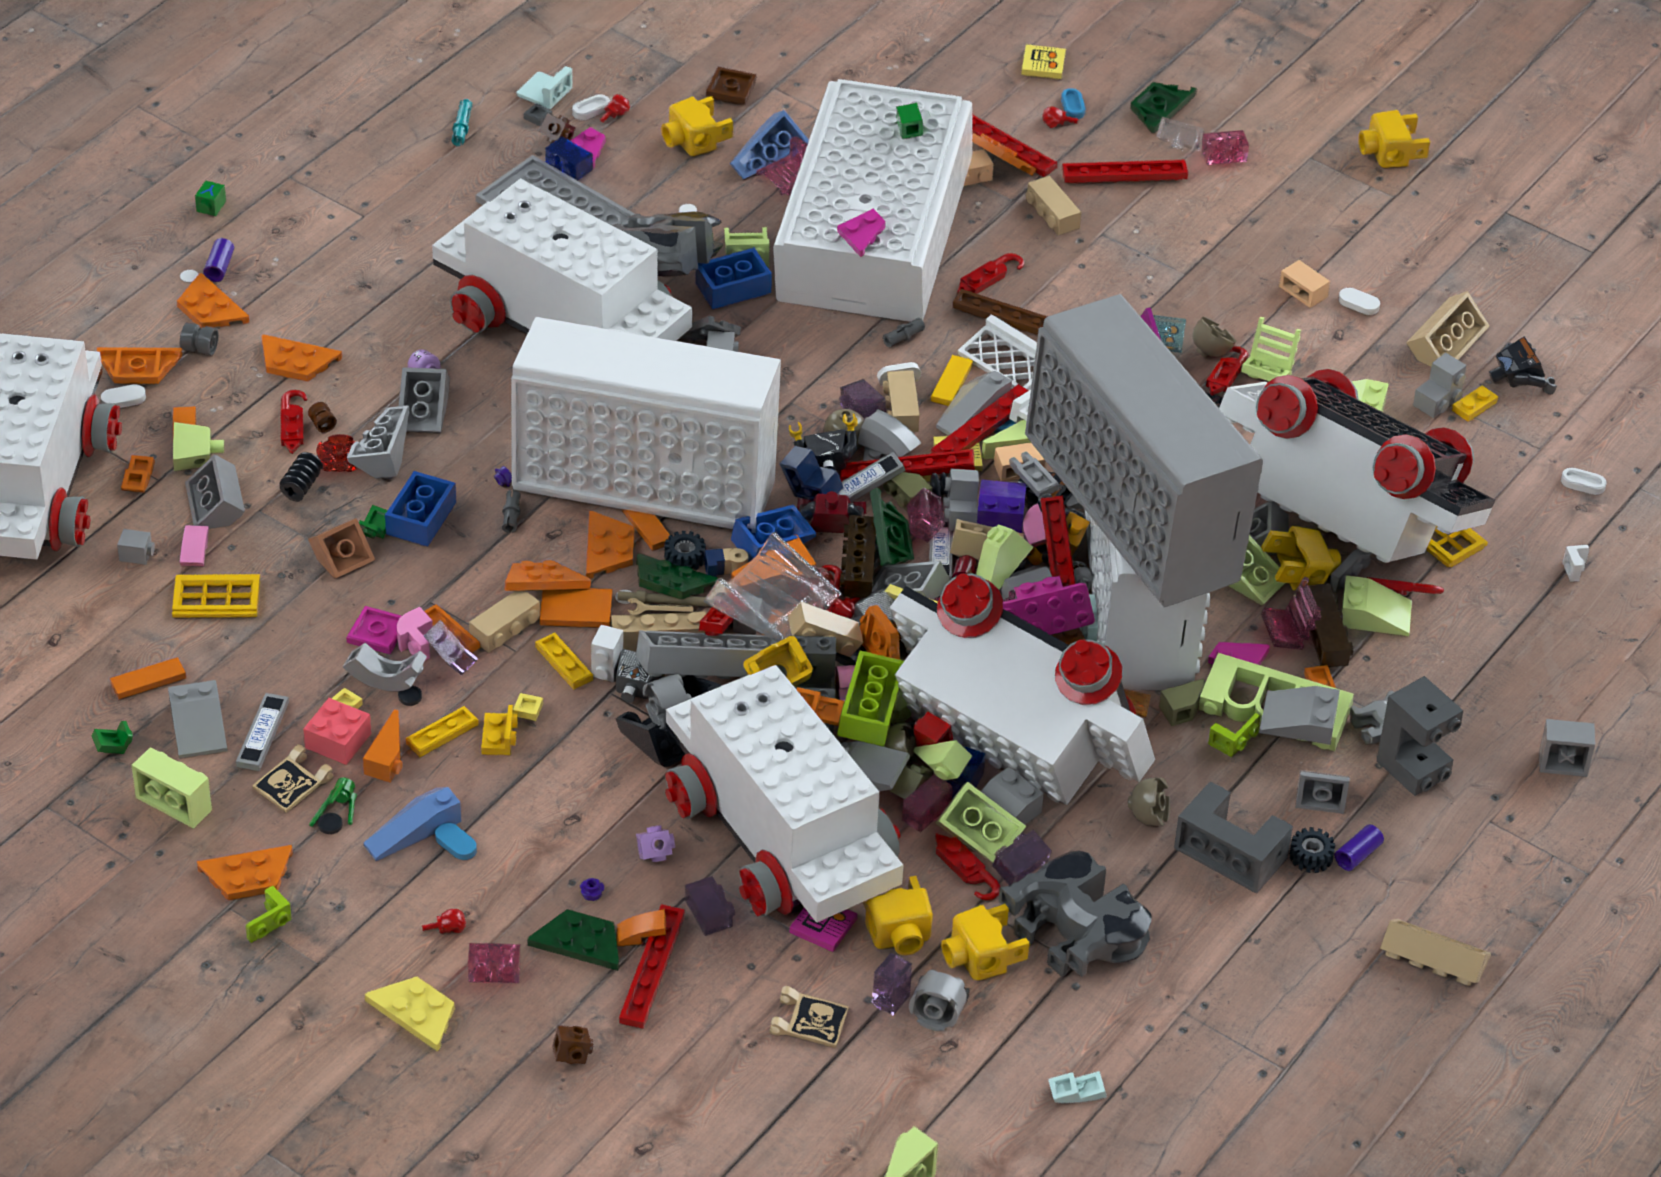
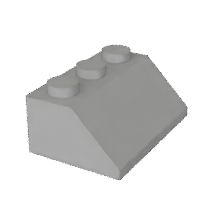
M214 454L185 482L194 526H209V529L230 526L245 512L236 467Z

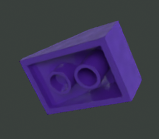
M981 480L977 524L997 527L999 524L1022 533L1026 483Z

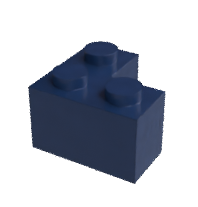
M794 446L779 463L795 497L814 501L817 494H827L830 491L838 494L843 489L837 471L820 467L814 452L809 448Z

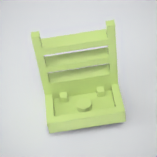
M762 227L763 233H729V228H724L726 255L755 248L764 263L769 267L770 244L767 238V227Z
M1260 317L1250 357L1243 363L1241 372L1246 373L1251 378H1261L1268 382L1277 376L1291 375L1295 354L1298 349L1297 345L1301 337V330L1296 329L1295 334L1263 324L1264 317ZM1261 331L1292 341L1293 344L1290 346L1260 336ZM1258 343L1290 353V356L1288 358L1258 348Z

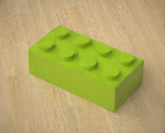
M859 651L841 713L837 736L885 746L900 692L895 673L904 661Z

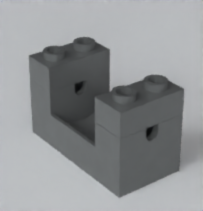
M794 636L813 667L810 679L799 684L795 689L799 687L818 691L821 693V696L835 699L836 637ZM824 723L834 735V725Z
M1425 676L1388 696L1376 761L1414 796L1423 791H1428L1432 786L1441 781H1446L1452 773L1453 759L1436 742L1447 734L1456 732L1461 727L1464 710Z
M1210 781L1178 816L1174 849L1257 894L1288 859L1293 826L1272 815L1255 835L1227 821L1231 792Z

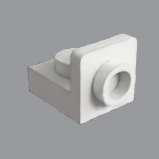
M1588 545L1566 547L1562 563L1570 582L1579 581L1581 572L1584 571V564L1589 552Z

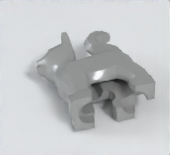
M1389 691L1383 700L1373 701L1363 708H1358L1355 705L1350 707V722L1355 729L1362 728L1368 724H1372L1375 727L1361 730V737L1366 744L1380 742L1388 696L1394 693V691Z

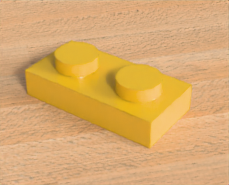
M1481 385L1454 403L1452 411L1469 422L1495 405L1498 401V396Z

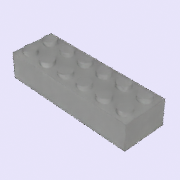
M639 630L636 658L646 673L655 677H660L662 674H679L681 677L694 675L698 678H707L708 676H717L721 679H730L731 676L742 678L747 676L743 666L744 661L766 647L779 642L776 636L719 634V636H709L705 633ZM777 666L785 675V668Z

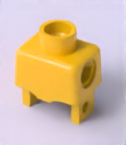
M692 96L670 105L669 122L661 126V133L668 147L672 148L681 145L690 156H697L717 149V143L733 138V120L729 118L716 123L712 118L714 116V99L710 96L697 101Z
M1398 110L1372 114L1369 129L1361 130L1358 135L1359 149L1362 155L1374 154L1382 168L1405 167L1409 165V160L1428 158L1430 140L1429 138L1412 140L1410 134L1416 133L1418 116L1417 114L1400 115Z
M1291 526L1288 532L1270 530L1261 546L1263 552L1277 553L1281 566L1275 575L1276 582L1289 583L1292 590L1302 591L1303 585L1325 584L1328 577L1341 564L1339 551L1328 548L1320 531L1315 529Z
M789 636L766 647L759 653L746 659L743 664L747 675L755 674L774 665L782 666L786 669V678L794 687L810 679L813 669L801 645L794 636Z
M916 876L909 877L908 890L903 888L891 889L883 895L875 896L863 902L866 910L865 925L876 948L886 949L894 947L895 951L900 955H911L923 947L924 941L930 939L933 913L925 888H920Z
M982 904L954 916L952 935L950 938L942 940L941 949L944 959L951 969L964 965L970 976L978 981L1007 972L1008 965L1027 960L1030 943L1027 938H1023L1007 944L1002 935V928L1008 922L1009 909L1007 905L1003 904L987 910Z

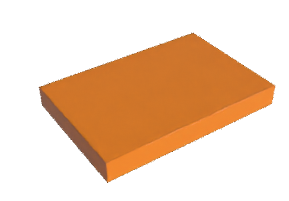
M597 588L543 590L540 625L598 628L600 625L610 627L613 590Z

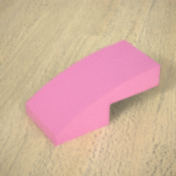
M185 525L180 555L181 566H204L209 526Z

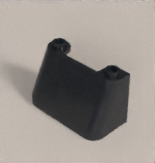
M694 675L682 677L685 693H689L692 698L722 686V684L698 678ZM628 711L615 718L620 732L658 765L663 767L672 766L686 755L667 731L666 727L660 728L661 725L658 726V724L653 723L650 717L641 722L636 713Z

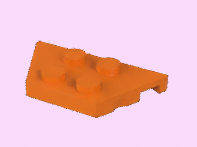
M975 133L972 134L973 143L1031 176L1034 175L1037 169L1015 157L1017 155L1015 151L983 133L981 136Z
M202 273L197 275L177 300V307L195 324L200 325L201 328L205 326H230L229 322L242 320L243 324L250 322L249 315Z
M264 334L261 336L266 373L308 382L316 377L318 373L328 369L329 363L334 360L339 362L342 359V351Z
M97 347V352H100L101 363L114 384H159L183 356L182 348Z
M589 511L586 577L592 579L594 578L593 574L604 570L607 574L618 568L632 566L634 526L600 513Z
M544 560L542 563L522 561L521 563L512 564L505 580L504 590L590 589L591 579L552 560Z
M878 605L869 606L865 615L859 619L863 647L868 653L900 660L899 632L897 628L893 626L887 615L884 614Z
M292 845L197 861L198 871L200 873L204 872L209 877L210 883L215 888L220 889L221 894L228 901L262 895L271 886L279 890L281 878L287 870V862L293 854Z

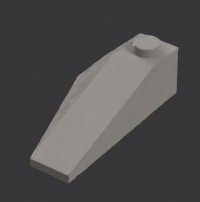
M997 371L974 378L960 388L936 424V428L950 435L1011 390L1012 380Z
M409 406L386 408L374 421L375 426L372 430H366L363 433V439L351 446L347 456L348 462L374 478L389 479L397 476L402 463Z

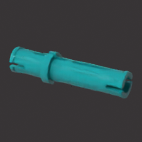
M463 99V101L459 102L456 122L452 127L453 135L451 142L455 146L464 144L465 135L469 131L468 122L473 106L469 99Z

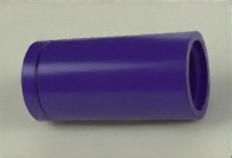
M219 238L214 241L203 270V275L211 282H220L225 276L235 249L230 240Z
M1366 825L1335 852L1334 857L1337 864L1346 871H1352L1383 844L1384 837L1382 832L1374 825Z

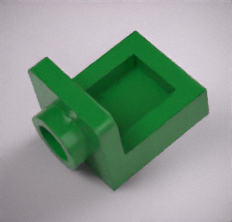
M375 505L371 506L365 521L359 520V525L365 536L372 539L375 536L381 539L384 538L386 534L385 514L388 510Z
M121 721L117 730L94 729L91 735L97 752L124 754L133 739V734L129 729L127 721Z

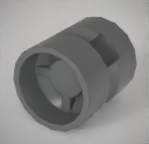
M186 322L180 335V348L190 352L198 350L201 354L212 356L218 345V329L209 326L201 328L198 324Z

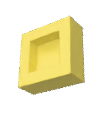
M343 688L331 698L356 709L363 705L362 698L346 688Z
M520 693L514 706L513 714H518L519 718L536 721L543 706V698Z

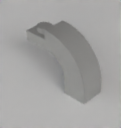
M364 643L350 653L343 668L368 686L385 691H403L410 688L417 676L424 669L423 663L427 656L419 651L405 660L393 661L382 657Z

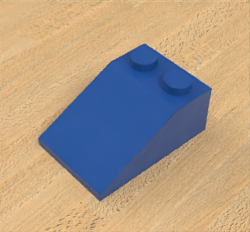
M793 504L758 513L756 517V533H752V529L747 528V524H750V516L735 519L731 541L737 548L743 549L748 553V562L771 548L798 537L805 544L816 537V532Z

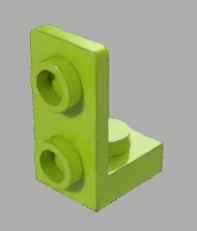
M1255 713L1236 734L1215 723L1210 728L1208 744L1233 757L1238 751H1242L1245 748L1247 741L1251 737L1254 738L1259 733L1261 726L1259 725L1260 715Z
M274 886L265 890L266 901L264 906L268 912L246 924L247 940L250 943L263 938L269 932L284 926L288 921L292 920L290 903Z

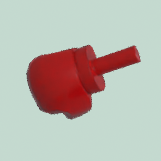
M615 94L612 97V101L605 107L606 114L600 121L604 123L609 117L616 118L626 114L630 109L629 100L622 95Z
M1053 106L1045 108L1042 114L1043 122L1049 128H1055L1058 124L1064 125V121L1076 124L1078 122L1077 118L1066 116V111Z
M837 597L832 602V613L851 619L854 615L855 604L860 598L854 597L852 600L850 598L841 600Z
M448 909L442 913V916H437V922L422 925V930L427 931L439 928L440 934L452 931L461 933L466 926V918L463 911Z

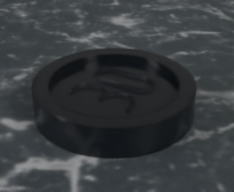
M412 685L406 690L399 691L398 699L403 705L413 706L422 700V691L417 686Z
M336 813L323 814L318 820V828L325 834H335L343 826L341 816Z

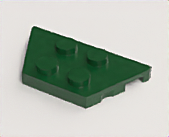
M1152 82L1131 101L1130 109L1152 133H1156L1196 96L1197 88L1191 87L1190 91L1179 90L1178 85Z
M876 487L870 491L881 566L908 563L914 560L909 522L902 513L898 512L891 501L885 503L881 499V490Z
M637 554L636 565H638L639 587L682 600L691 595L703 593L704 587L711 586L715 589L719 586L720 578L694 571L687 566L672 564L668 560H659L643 554Z
M566 909L531 934L527 939V946L616 971L619 970L614 922Z

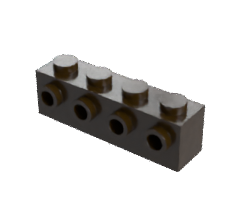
M850 515L849 524H844V538H848V541L843 540L842 554H847L846 557H842L841 570L845 571V573L840 574V587H844V597L867 598L872 595L876 529L873 523L874 516Z
M1330 583L1303 585L1300 602L1320 666H1348L1350 656H1353V644L1348 641V629L1342 622L1343 613L1341 609H1338L1336 592L1332 591Z

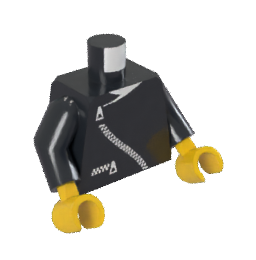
M853 413V420L847 422V416L844 414L842 419L848 431L841 429L804 436V439L801 438L803 433L802 425L798 422L799 430L794 432L791 430V425H789V434L792 438H795L794 446L809 448L814 452L820 467L834 469L835 471L846 468L847 460H850L857 451V434L854 428L858 425V420Z

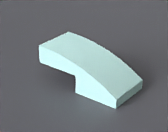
M1100 1071L1077 1078L1074 1077L1072 1072L1048 1079L1054 1102L1079 1103L1107 1097Z

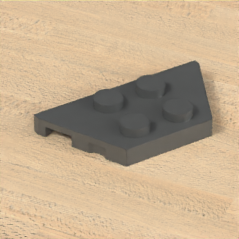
M707 316L693 322L692 328L679 339L707 341L708 331L735 332V337L740 336L741 327L724 320L720 321V323L714 322L715 317Z

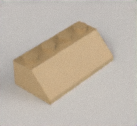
M1466 291L1449 297L1406 343L1418 361L1432 367V363L1444 353L1459 360L1488 329L1489 324L1469 292Z
M706 612L611 615V627L623 630V649L636 651L639 630L705 633V631H699V623L706 615Z
M1399 919L1390 920L1380 948L1386 951V956L1398 960L1400 956L1410 959L1409 964L1419 968H1423L1424 965L1434 968L1433 973L1447 977L1448 974L1457 976V982L1471 986L1472 982H1479L1491 956L1490 952Z

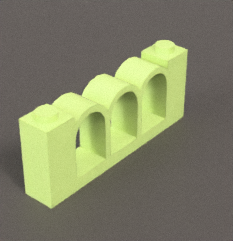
M1218 653L1200 695L1199 710L1222 716L1224 712L1228 718L1240 722L1248 721L1257 713L1260 715L1259 725H1261L1264 711L1261 705L1268 690L1276 691L1310 686L1336 688ZM1236 680L1260 687L1252 702L1237 704L1229 698ZM1343 690L1339 692L1331 745L1312 742V745H1316L1321 749L1335 751L1350 714V707L1353 704V693Z

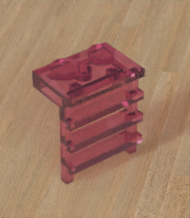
M798 136L791 138L790 155L757 170V174L759 176L764 174L780 188L779 194L790 195L796 178L782 165L797 176L808 144ZM772 170H775L780 176H782V177H783L787 182H789L791 185H788L784 180H782V179H781L776 173H774Z
M1308 577L1302 579L1285 610L1265 607L1261 613L1274 647L1303 650V641L1310 638L1309 630H1314L1316 628L1315 620L1320 621L1321 608L1316 605L1308 585Z

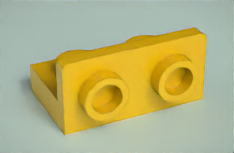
M508 705V713H485L481 746L482 755H511V746H516V731H513V728L518 727V714H513V705Z

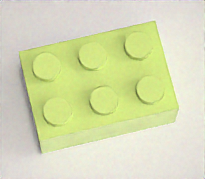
M151 747L132 764L137 799L193 829L212 811L209 779L205 774L187 767L184 763L178 762L168 757L165 753Z

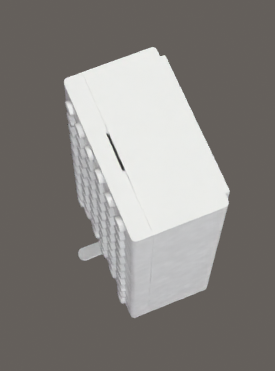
M838 79L837 82H828L773 247L776 299L778 301L909 322L916 318L924 319L972 158V103L970 101L962 100V97L842 79ZM917 103L923 119V136L902 139L896 122V106ZM874 208L885 220L886 227L881 234L876 236L874 243L867 246L865 254L860 257L837 232V226Z
M535 317L513 364V376L511 378L513 489L733 529L735 519L750 516V524H747V528L752 529V533H756L757 514L764 512L775 482L781 359Z
M1084 509L1086 520L1090 522L1086 534L1089 566L1092 574H1094L1091 588L1092 594H1095L1097 641L1108 646L1117 654L1122 664L1121 682L1124 690H1165L1194 681L1195 673L1200 671V660L1198 659V657H1202V643L1200 641L1205 639V627L1203 624H1207V610H1205V607L1210 606V594L1206 593L1168 607H1163Z

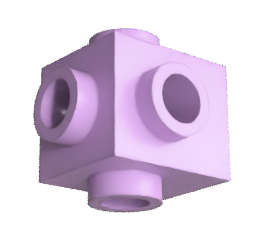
M661 825L647 827V832L636 834L639 857L641 859L651 858L652 862L667 860L666 855H672V848H675L674 836L669 834V830L662 829ZM658 840L659 844L655 847L654 844Z

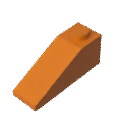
M396 709L393 710L363 757L364 775L391 783L395 775L400 773L403 764L400 757L399 710Z

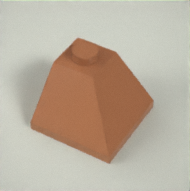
M357 518L308 539L317 560L334 579L375 560Z

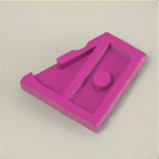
M589 127L563 145L562 153L592 170L595 167L596 158H599L601 149L606 142L605 135Z
M873 208L838 225L837 232L862 257L867 246L873 244L876 236L885 229L886 222Z
M1218 642L1209 655L1208 663L1213 665L1217 654L1221 653L1261 665L1269 653L1270 645Z

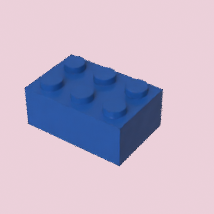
M751 248L711 259L709 263H698V269L695 270V284L710 307L716 309L770 294L772 273L756 249Z
M413 471L385 514L386 534L428 547L456 504V483Z

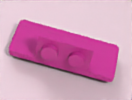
M1060 576L1047 577L1042 581L1027 582L1014 587L1017 599L1003 602V609L1050 635L1088 626L1095 622L1086 583L1063 587Z

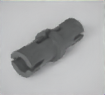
M916 318L907 324H900L897 329L884 334L883 341L887 347H892L900 341H907L912 335L925 330V324L921 318Z
M514 489L512 497L511 490L507 491L506 504L502 509L504 515L502 529L507 533H510V526H512V533L517 530V518L521 512L519 507L521 493Z

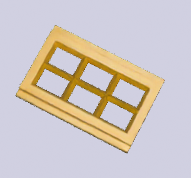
M1436 526L1434 531L1443 539L1438 542L1431 539L1426 550L1446 567L1452 568L1484 549L1488 542L1471 528L1448 535L1439 531ZM1460 535L1472 545L1464 548L1453 538ZM1448 542L1459 552L1452 556L1441 545Z
M260 574L176 575L172 618L257 617ZM183 587H202V593H183ZM207 587H227L226 593H207ZM232 587H251L250 592L231 593ZM182 599H201V605H182ZM206 599H226L225 605H206ZM231 599H250L249 605H230Z

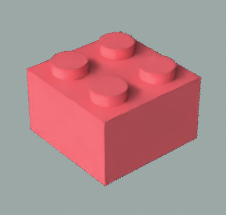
M328 698L303 728L305 748L347 765L371 735L370 714Z

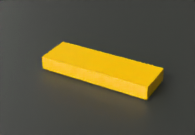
M952 355L931 395V402L949 406L964 384L973 366V360Z
M555 632L535 641V648L573 690L593 681V674Z
M463 706L406 737V744L419 757H422L478 726V719Z

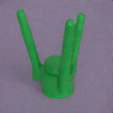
M345 777L337 780L334 789L331 790L329 796L309 823L310 827L314 826L328 805L334 803V801L339 803L349 801L348 824L351 825L353 823L357 794L354 793L355 784L352 780Z

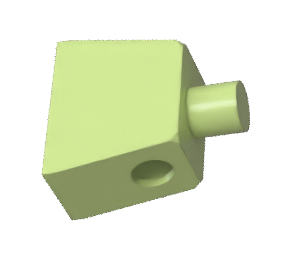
M174 422V471L199 468L211 458V453H224V440H211L209 427Z

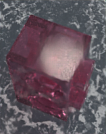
M1243 130L1203 134L1201 151L1207 165L1247 162L1249 144Z
M923 487L907 504V513L911 534L915 538H921L928 543L942 529L945 521L941 497Z
M935 774L932 775L903 801L902 821L921 833L950 804L953 786Z
M469 943V982H520V944Z

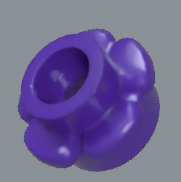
M502 466L500 469L496 468V474L494 475L496 482L500 486L506 485L509 487L512 482L511 472L505 466Z
M596 878L584 880L580 885L581 894L588 901H596L602 896L604 884Z

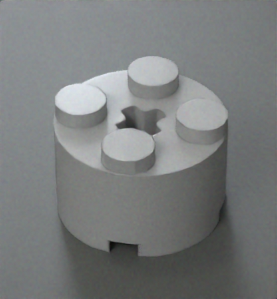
M679 674L669 675L643 686V697L648 695L649 703L645 704L648 714L653 723L658 724V726L661 725L660 728L666 727V709L692 699L689 693H685L683 681Z
M936 970L927 971L926 975L920 979L909 1002L910 1013L915 1014L920 1025L930 1030L943 1031L945 1027H953L960 1016L967 998L964 981Z

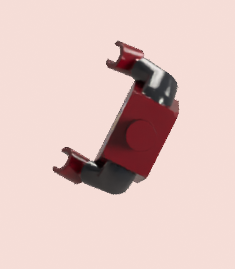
M833 491L827 494H817L814 501L798 498L797 501L798 511H800L805 519H809V524L815 532L844 533V524H849L850 515L863 516V514H867L866 501L850 503L849 496L838 495Z

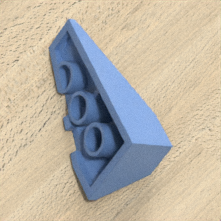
M782 110L774 113L755 132L730 162V165L742 179H745L797 155L808 144L809 139L786 111Z
M438 787L417 796L364 842V847L375 861H378L434 835L436 828L443 823H460V801L449 787Z

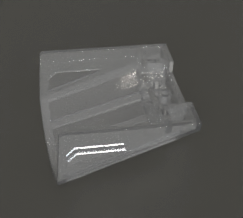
M773 532L758 555L731 581L727 583L722 578L716 581L705 598L704 603L779 642L788 636H792L788 616L800 602L827 611L842 593L776 532Z

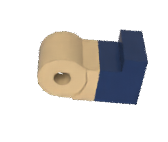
M740 548L705 550L704 566L707 575L717 577V575L731 574L748 563V553Z

